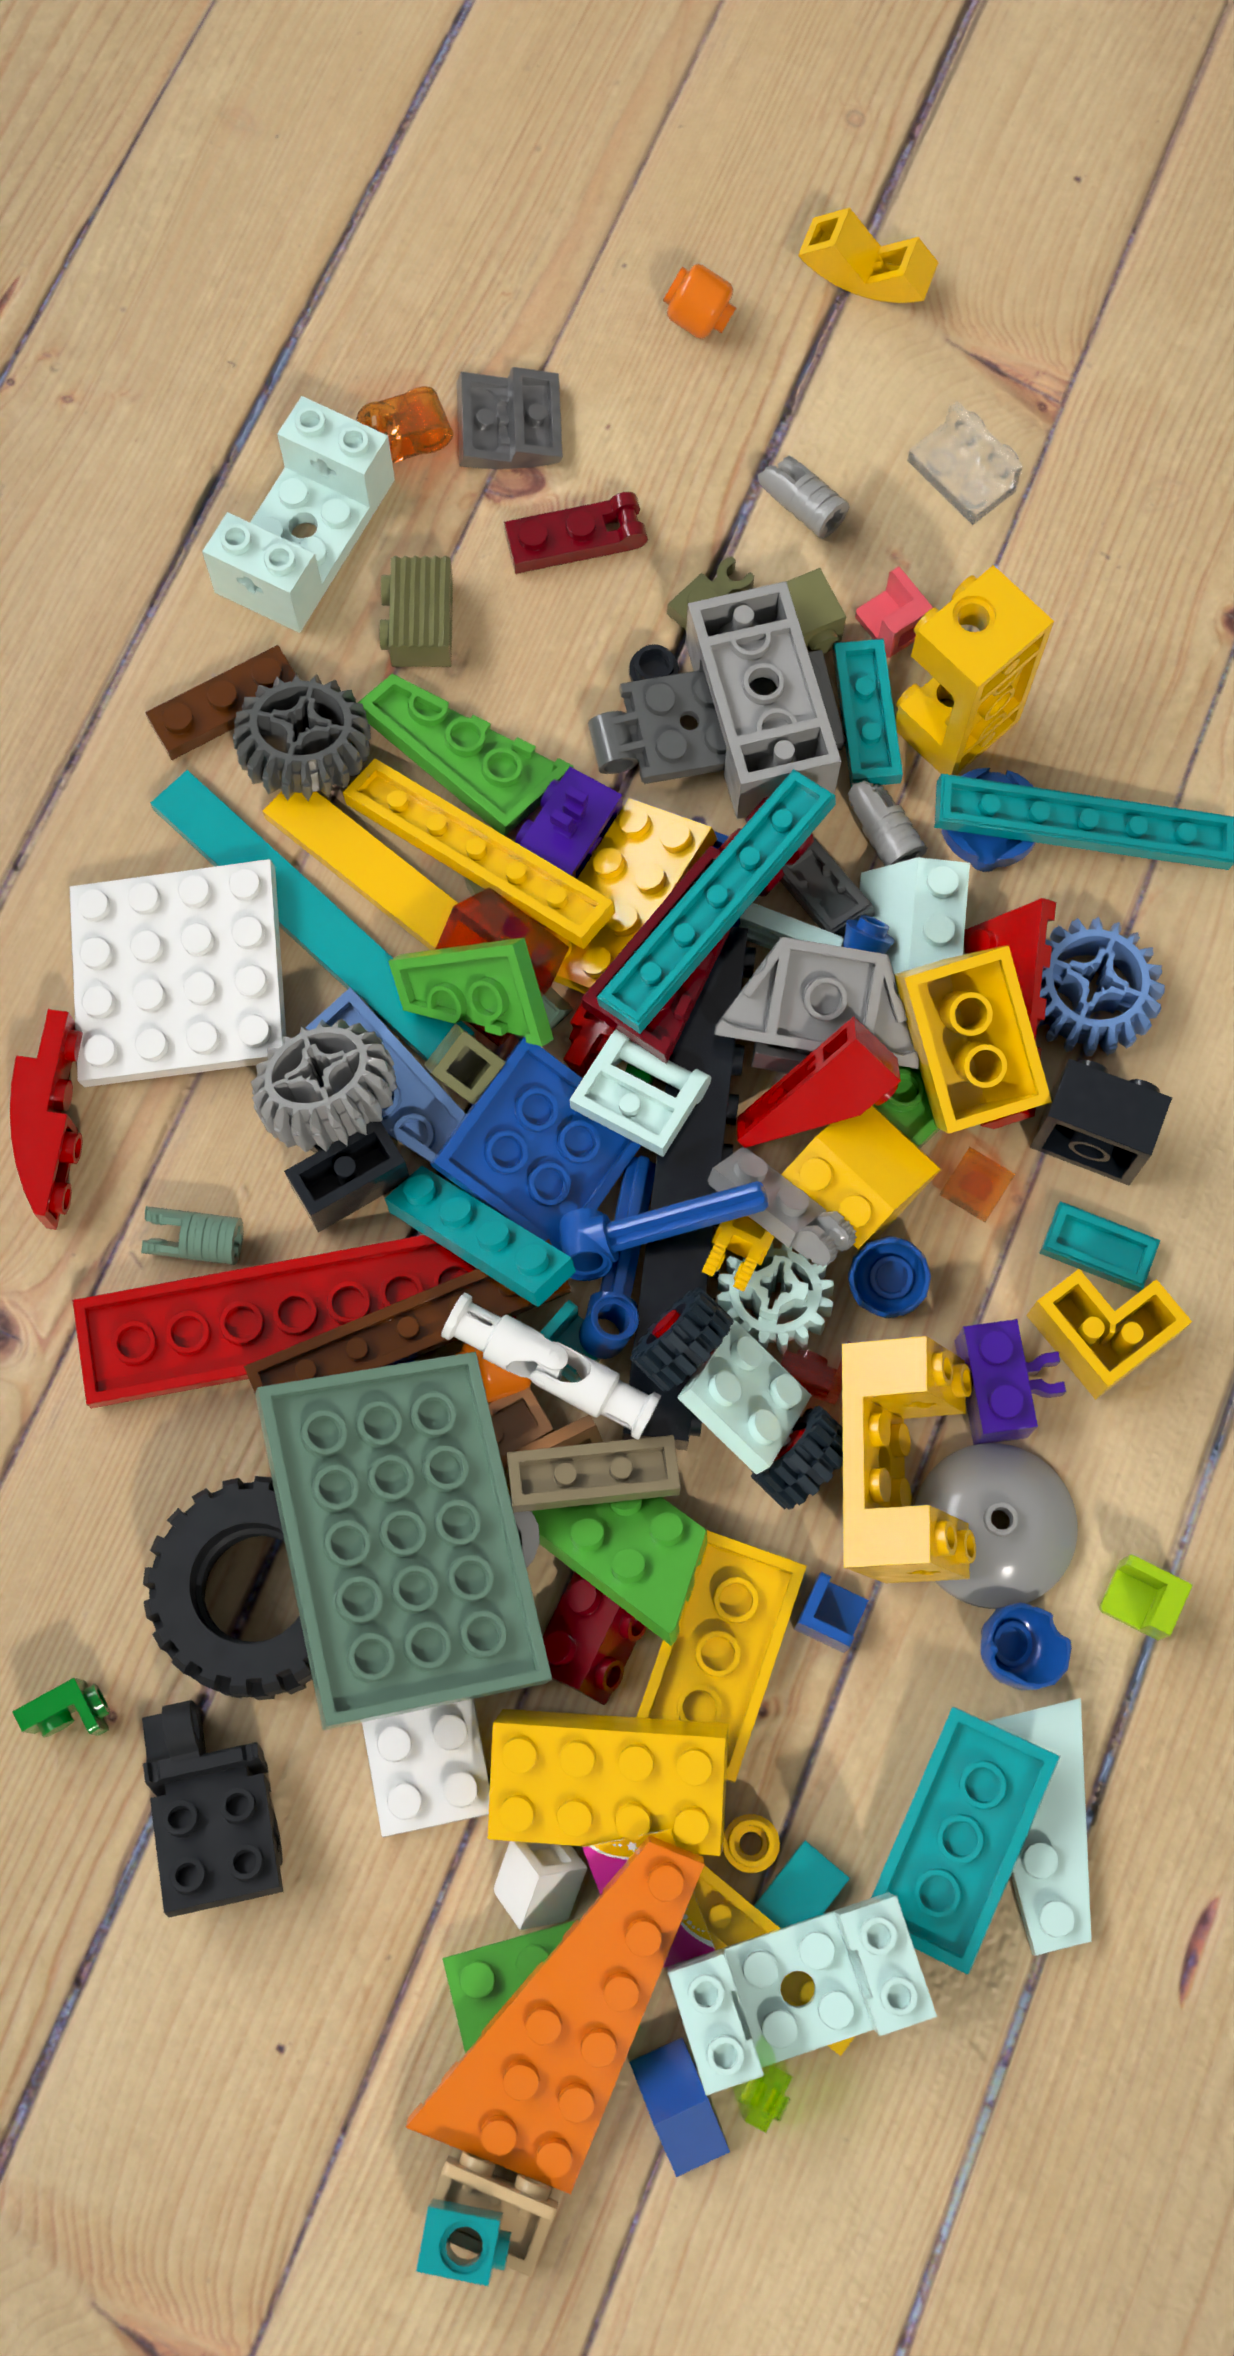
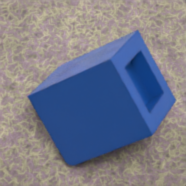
M821 1572L812 1587L794 1630L845 1653L852 1645L855 1638L853 1635L869 1600L829 1582L832 1576Z

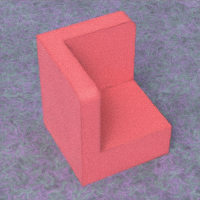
M898 566L889 572L886 590L858 607L855 618L873 640L884 639L886 656L889 659L915 641L916 633L914 628L916 624L933 606Z

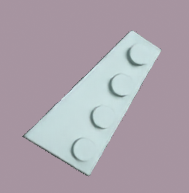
M1081 1698L986 1721L1061 1756L1011 1874L1012 1884L1032 1955H1040L1091 1942Z

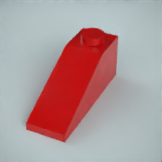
M853 1016L737 1117V1141L746 1148L860 1116L873 1104L876 1106L882 1105L893 1096L899 1082H901L898 1058Z

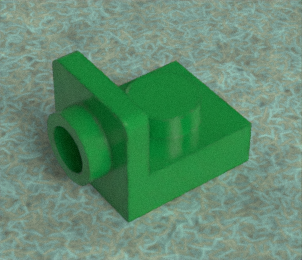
M72 1678L12 1711L22 1732L36 1734L40 1731L43 1738L51 1736L74 1722L71 1714L75 1711H78L89 1734L100 1736L109 1731L103 1717L110 1714V1709L101 1690L95 1683L88 1687L85 1680Z

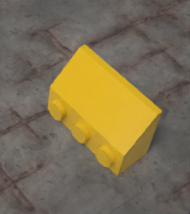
M1008 945L942 959L894 974L895 984L906 1013V1023L914 1050L917 1051L920 1072L937 1128L950 1134L1052 1102Z

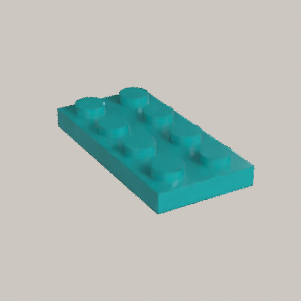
M956 1707L951 1708L871 1898L885 1893L897 1896L913 1947L969 1975L1061 1756Z

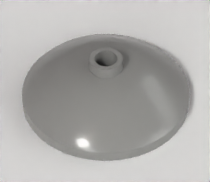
M1001 1443L977 1444L960 1449L944 1458L932 1469L916 1495L913 1506L931 1505L967 1522L969 1529L974 1534L976 1557L975 1561L969 1564L970 1579L935 1581L944 1591L960 1601L987 1609H997L1018 1602L1029 1603L1049 1591L1060 1580L1070 1565L1078 1535V1523L1073 1500L1058 1474L1042 1459L1024 1449ZM993 1511H1003L1008 1515L1010 1524L1007 1529H998L992 1524L991 1514Z

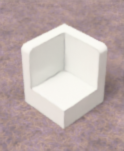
M510 1841L494 1885V1893L519 1930L565 1922L570 1917L587 1866L571 1845Z

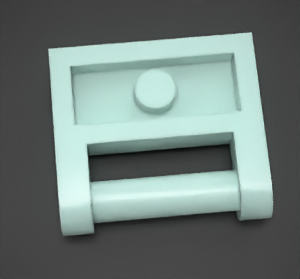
M616 1029L569 1100L570 1107L664 1157L693 1108L704 1097L710 1085L711 1076L698 1069L691 1072L669 1060L665 1064ZM623 1060L679 1089L680 1092L675 1098L617 1068L616 1065Z

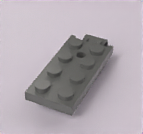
M823 651L808 652L839 751L843 749L846 741ZM693 671L621 683L619 690L621 698H624L627 713L623 711L605 712L593 717L588 722L598 769L602 774H617L630 770L638 764V761L641 781L644 784L724 771L726 744L704 671ZM765 677L756 678L749 684L751 690L759 695H769L777 690V685L771 679ZM684 715L693 716L697 720L698 727L693 730H686L681 726L679 719Z

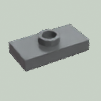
M815 838L813 844L798 861L791 866L784 865L782 867L785 875L780 882L819 928L843 937L847 920L859 921L861 915L875 916L874 907Z

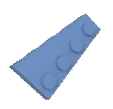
M350 987L314 1019L306 1029H315L321 1020L332 1027L338 1020L343 1019L350 1026L361 1023L368 1032H375L392 1057L397 1089L392 1092L391 1096L393 1105L382 1109L381 1123L391 1137L431 1163L466 1114Z

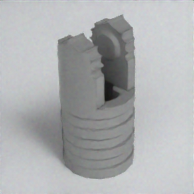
M789 455L783 458V461L777 464L778 468L776 465H770L763 472L757 474L759 476V484L763 489L821 539L832 534L840 526L848 513L849 503L834 490L830 489L826 483L821 481L803 464L799 463L797 459H794L793 456Z
M867 781L856 784L852 783V787L849 793H847L849 795L848 800H850L851 806H854V812L863 825V833L870 840L871 846L876 850L884 866L918 857L921 858L926 853L927 847L920 839L918 832L913 828L910 819L906 817L903 808L900 805H896L892 797L887 795L888 791L884 790V787L875 784L873 786L872 783Z

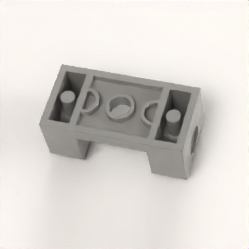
M784 581L688 603L686 647L693 671L705 672L726 744L724 777L736 819L747 817L763 798L770 797L793 769L835 795L841 758L787 582ZM765 677L771 679L777 685V690L769 695H759L751 690L749 684L756 678Z

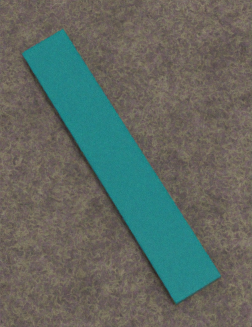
M793 769L597 996L598 1005L641 1034L836 805L835 795Z
M941 774L937 780L934 828L1229 870L1234 865V816Z

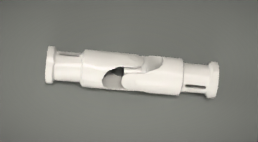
M464 1293L458 1299L441 1333V1336L447 1340L455 1337L482 1351L483 1359L515 1375L529 1378L538 1387L597 1418L602 1414L631 1430V1437L637 1440L641 1437L662 1396L656 1392L648 1395L620 1380V1373L559 1342L546 1339L540 1332L507 1314L499 1317L472 1303V1296ZM567 1364L572 1366L582 1381L561 1382L564 1367Z

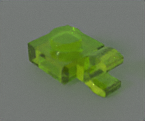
M774 2064L764 2067V2076L745 2082L738 2098V2102L746 2106L742 2114L744 2121L765 2133L773 2118L781 2121L791 2100L790 2097L785 2095V2092L793 2076Z

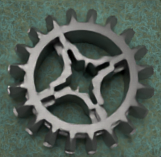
M296 673L292 682L286 683L276 676L273 688L270 689L258 685L257 692L255 693L256 697L244 698L242 711L236 712L234 721V749L237 750L239 765H241L242 770L248 771L252 784L263 782V787L268 795L278 789H282V793L287 801L295 792L302 793L308 802L315 791H321L329 798L332 785L346 789L350 781L349 776H358L363 768L362 762L367 761L370 753V724H368L366 719V711L363 709V704L356 703L352 690L341 691L336 679L323 685L317 674L310 681H302Z

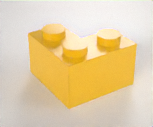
M1080 1269L1076 1270L1038 1299L1026 1315L1052 1348L1059 1352L1061 1359L1095 1400L1175 1339L1192 1323L1191 1319L1157 1279L1114 1311Z

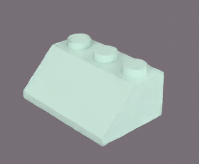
M918 857L861 873L859 890L873 905L875 912L873 918L889 926L887 934L895 940L894 944L885 953L889 955L894 974L942 959L963 955L970 863Z

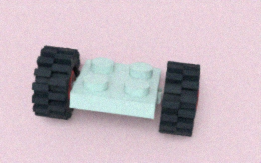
M697 1287L694 1291L691 1290L686 1293L683 1299L679 1298L674 1302L672 1308L660 1315V1320L657 1323H653L648 1328V1333L637 1342L638 1346L633 1349L630 1360L662 1391L671 1390L674 1385L678 1386L681 1384L686 1375L691 1376L677 1398L751 1469L753 1473L751 1478L783 1509H793L796 1504L801 1505L806 1502L808 1495L814 1496L820 1490L819 1486L824 1481L828 1483L833 1477L832 1472L835 1469H840L843 1465V1427L820 1406L805 1410L801 1417L800 1415L812 1395L736 1320L733 1321V1318L702 1288Z

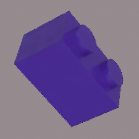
M569 766L560 781L554 779L548 785L541 799L540 805L543 807L534 822L528 819L522 825L515 842L577 879L621 811L622 794Z
M1018 1319L963 1326L954 1340L957 1356L965 1360V1364L968 1365L971 1373L972 1391L971 1395L966 1397V1407L973 1445L1028 1438L1038 1427L1032 1394L1053 1398L1063 1396L1066 1393L1065 1382L1048 1384L1042 1379L1029 1380L1028 1376L1037 1375L1041 1368L1057 1366L1060 1363L1058 1351L1038 1356L1031 1362H1026Z

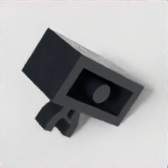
M381 1121L369 1122L366 1126L367 1135L356 1132L349 1136L347 1146L338 1140L332 1142L326 1152L316 1144L310 1150L315 1154L284 1171L294 1193L318 1233L397 1188L409 1177L405 1160Z

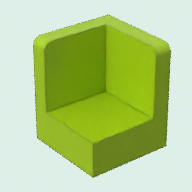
M1130 1554L1119 1561L1099 1609L1102 1613L1159 1641L1171 1636L1193 1584Z

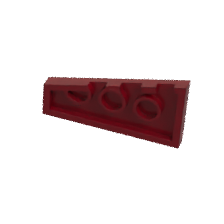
M711 845L581 998L585 1010L629 1037L631 1041L665 1064H667L731 928L641 1034L600 1007L597 996L721 854V851Z

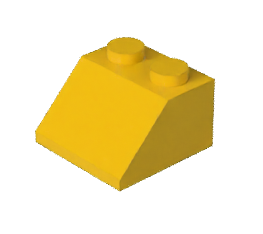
M872 1105L860 1116L828 1125L806 1146L781 1175L797 1188L804 1191L811 1199L822 1206L826 1212L837 1211L844 1217L845 1221H849L853 1225V1229L856 1231L855 1235L857 1236L855 1238L856 1242L853 1245L859 1250L867 1242L878 1239L942 1169Z

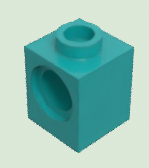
M432 2199L428 2206L416 2272L489 2286L493 2269L504 2271L506 2266L511 2232L500 2230L503 2212ZM460 2227L473 2228L482 2238V2252L471 2259L460 2258L451 2249L450 2234Z

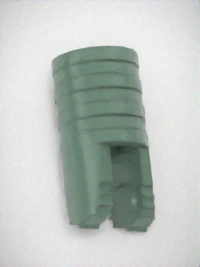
M146 1206V1221L156 1225L181 1226L179 1242L167 1241L161 1238L142 1240L141 1253L229 1265L237 1264L243 1243L244 1227L242 1218Z

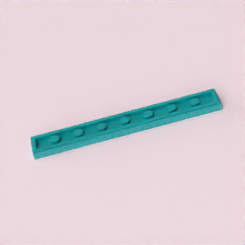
M188 770L151 802L153 810L214 867L270 859L275 866L279 927L347 990L351 987L373 1013L425 1062L429 1059L454 1024L403 1010L388 962L393 957ZM463 1021L456 1023L469 1034H471L473 1037H475V1032H473Z

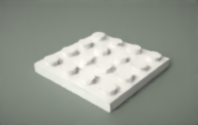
M270 859L70 886L75 1028L77 1031L83 1032L77 1060L78 1082L82 1086L91 1087L253 1066L268 1061L267 1049L280 1048L283 1045V1036H286L276 872L275 866Z

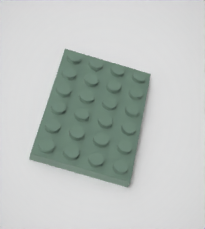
M476 1352L257 1388L255 1397L323 1731L546 1684L552 1680Z

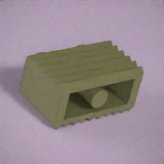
M395 555L391 558V574L381 576L382 606H390L389 619L380 620L381 650H389L392 667H451L453 621L451 558L447 556L442 558L437 556L432 558L414 556L410 558L406 555L400 558Z

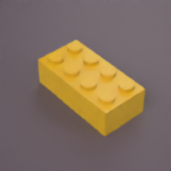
M502 1709L493 1722L488 1840L590 1846L619 1839L637 1841L642 1839V1837H638L640 1835L671 1829L677 1847L698 1855L720 1856L724 1840L729 1724Z

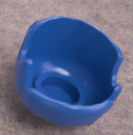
M885 1236L867 1242L853 1256L848 1272V1280L851 1294L860 1307L883 1318H896L913 1312L927 1297L931 1273L925 1255L914 1244L902 1238Z
M1018 1602L997 1608L984 1623L981 1629V1657L987 1670L998 1682L1021 1691L1037 1690L1055 1685L1068 1670L1072 1650L1071 1640L1061 1635L1053 1622V1614L1039 1607H1033L1030 1604Z

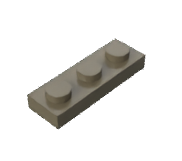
M674 1435L507 1452L513 1513L680 1495L681 1487Z

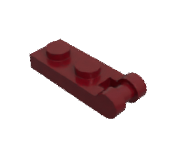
M622 492L616 494L608 501L504 521L505 535L515 574L631 551L644 546L648 541V536L644 523L638 521L637 515L640 513V506L637 495L633 492ZM619 522L620 527L617 530L607 532L605 525Z

